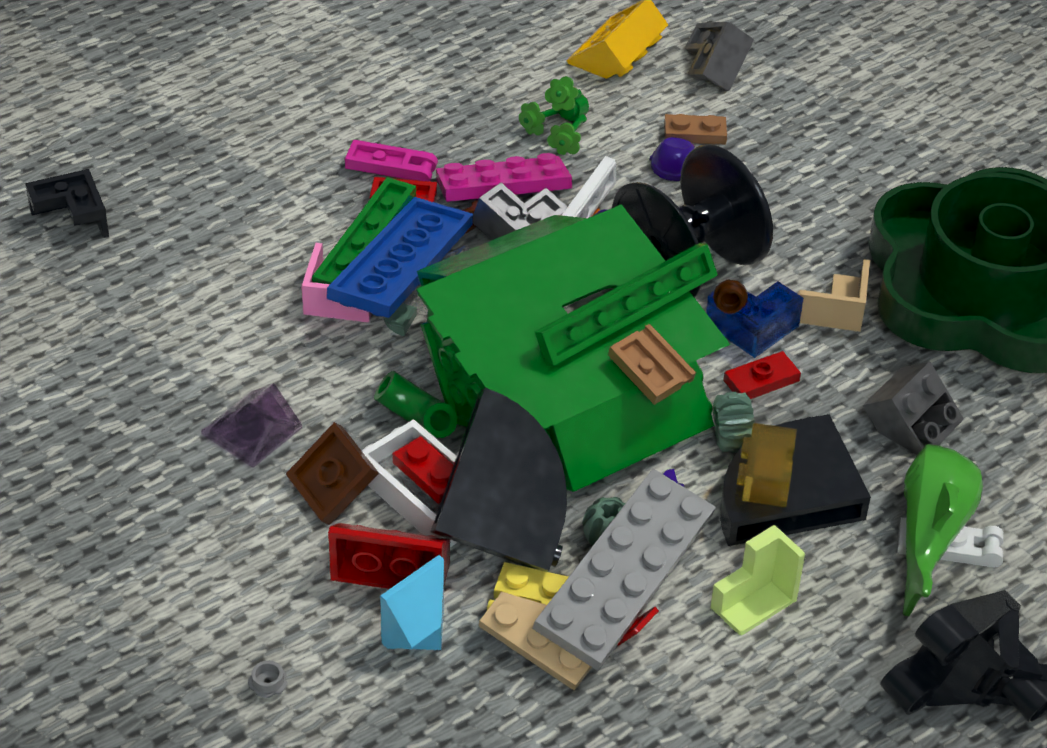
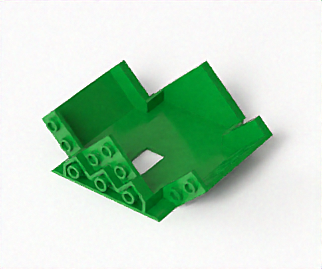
M622 204L589 218L553 215L417 271L421 287L416 288L418 296L428 309L427 321L420 325L444 402L455 410L457 424L467 427L478 393L482 389L488 388L508 397L528 411L549 435L562 463L566 488L572 492L715 426L712 418V404L706 396L702 382L704 376L702 369L697 364V360L731 344L693 295L687 292L554 366L546 365L534 333L535 331L568 314L563 307L604 289L617 288L665 262L664 258ZM648 324L696 372L691 383L683 384L681 389L655 405L608 356L610 346L636 331L644 330Z

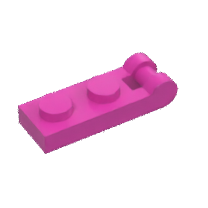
M354 139L345 157V169L418 181H431L432 172L438 164L437 157L429 152Z

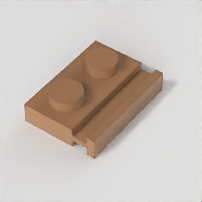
M650 324L646 325L644 330L636 331L610 346L608 356L654 405L681 389L683 384L691 383L696 374L687 362Z

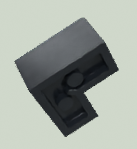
M89 169L25 183L32 216L68 208L74 226L96 221L102 237H109L106 209Z

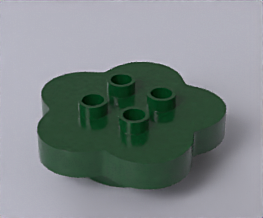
M995 167L976 171L948 185L931 182L909 183L897 186L882 195L874 209L869 236V251L874 262L883 271L878 296V311L885 325L901 339L922 348L938 351L970 349L1012 370L1027 373H1047V179L1022 169Z

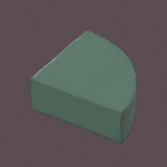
M402 303L391 317H385L384 321L390 330L398 335L405 336L417 315V307Z

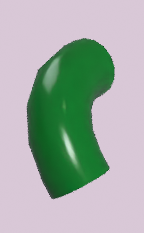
M396 371L389 372L375 391L374 400L407 422L414 419L436 438L449 436L456 428L457 414L450 405L430 395Z

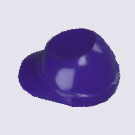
M676 137L666 138L661 141L649 158L653 172L660 178L680 181L683 162L686 156L695 148L694 144L688 140Z

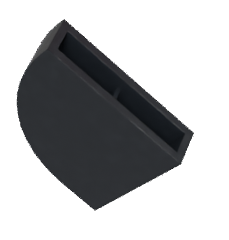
M484 388L478 393L430 532L525 567L545 572L549 571L551 566L556 567L563 549V546L558 543L566 517L567 488L561 460L549 435L528 411L508 397Z
M830 414L807 417L773 426L751 438L735 454L725 474L720 507L721 527L728 546L744 544L773 525L785 535H791L866 520L871 496Z

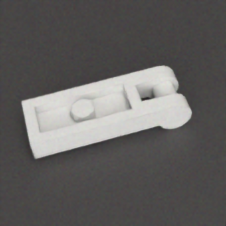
M901 517L897 553L906 555L907 518ZM964 526L940 560L994 568L999 567L1003 563V550L1000 548L1003 544V530L997 526H987L983 529ZM974 545L984 546V547H983V548H977V547H974Z

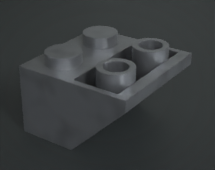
M930 361L900 368L862 405L878 433L916 455L926 444L939 445L964 420Z

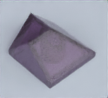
M273 383L250 391L203 428L201 434L254 468L302 429V423Z

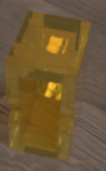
M753 423L751 438H743L741 458L748 459L747 464L740 463L737 485L744 486L742 501L786 507L797 429Z

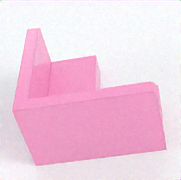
M315 243L302 283L303 314L369 323L372 313L354 307H346L338 302L328 300L327 287L330 284L312 282L313 274L324 261L323 243Z

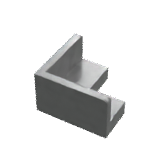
M728 21L697 23L685 46V50L696 55L687 75L695 80H709L722 90L729 91L754 39Z
M499 183L479 198L473 214V224L491 240H494L550 216L562 215L567 206L547 188L524 203L503 183Z

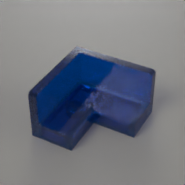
M779 281L757 296L747 291L748 299L746 305L740 311L733 314L724 313L716 306L713 299L714 291L708 295L707 315L726 339L754 358L798 328L800 324L804 298Z

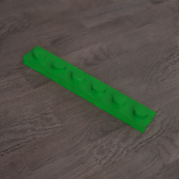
M698 243L535 331L534 333L546 365L554 366L718 276L708 244Z

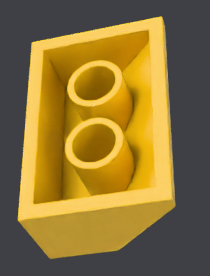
M641 0L610 16L566 61L572 66L605 79L615 74L621 77L633 68L632 62L638 61L648 53L647 47H651L662 38L660 33L668 26V23L652 0Z

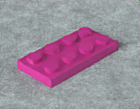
M551 153L539 154L537 158L531 159L514 156L502 162L479 160L473 165L463 166L460 163H449L444 165V168H436V180L446 202L478 199L499 183H503L515 195L540 192L545 188L549 191L572 189L571 174L561 158Z

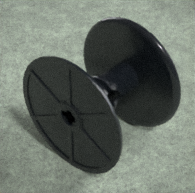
M716 145L698 146L686 156L680 177L684 205L678 207L661 190L641 182L629 183L623 186L614 197L612 208L622 204L665 261L705 241L713 251L729 262L739 265H753L767 256L772 245L773 221L761 186L739 158L728 150ZM702 285L689 291L694 298L698 295Z

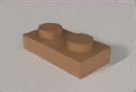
M665 114V139L676 137L688 140L691 143L726 145V117Z

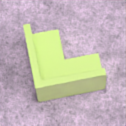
M775 525L746 542L742 567L713 585L710 608L739 635L746 634L797 601L805 558L804 551Z

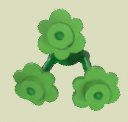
M567 76L562 77L560 80H551V88L545 92V99L547 102L552 103L551 109L540 112L539 105L536 102H530L529 104H522V112L519 114L520 124L530 135L543 134L544 126L542 123L545 122L546 117L560 114L562 118L568 121L574 120L573 124L565 122L560 126L553 125L550 129L551 134L548 136L547 142L552 148H557V152L565 155L567 152L569 154H576L580 150L578 142L581 140V135L575 131L582 123L587 121L585 115L589 110L587 98L580 89L573 87L572 78Z

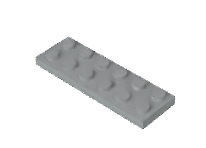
M652 469L540 613L532 629L598 671L710 520L716 507L657 470Z

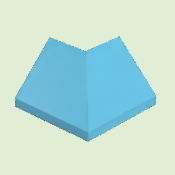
M440 555L380 595L381 640L387 649L441 650L444 616V559Z

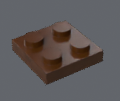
M335 422L286 473L287 477L321 522L328 525L379 474L346 430Z

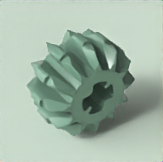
M727 392L725 395H717L713 403L716 442L722 452L731 451V453H736L755 436V419L751 399L746 393Z

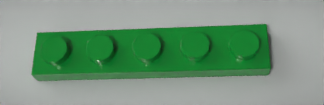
M386 177L313 274L312 282L331 284L390 221L416 197V186Z

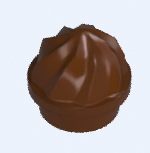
M728 279L716 286L713 299L716 306L722 312L733 314L740 311L746 305L748 293L745 286L739 281Z

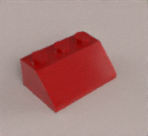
M343 523L329 527L331 581L390 589L440 555L444 559L445 586L450 565V539Z

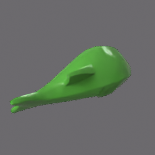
M926 444L915 457L904 479V497L907 501V579L902 614L908 617L921 597H929L933 584V569L976 512L983 490L981 470L978 466L959 452L938 445Z

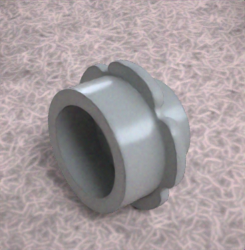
M262 661L254 666L248 680V685L251 690L256 691L257 696L270 698L275 694H281L286 689L287 681L285 679L287 675L277 662Z

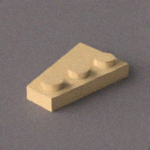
M501 592L479 620V627L569 688L575 690L592 667L532 629L535 620L547 605Z

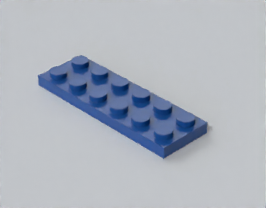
M414 197L327 287V299L338 302L346 307H354L370 312L375 316L390 318L420 284L417 271L442 260L472 226L473 214Z

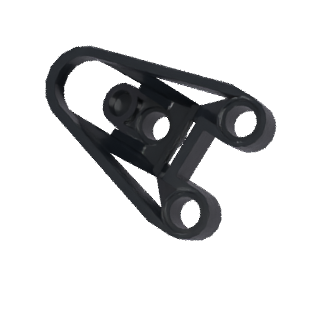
M1005 590L953 603L933 613L915 632V637L923 644L918 652L894 666L880 682L881 687L907 715L925 706L976 704L987 707L991 703L1014 706L1028 722H1032L1047 714V664L1038 663L1037 658L1020 642L1019 611L1021 605ZM998 634L1000 655L994 650L993 638Z

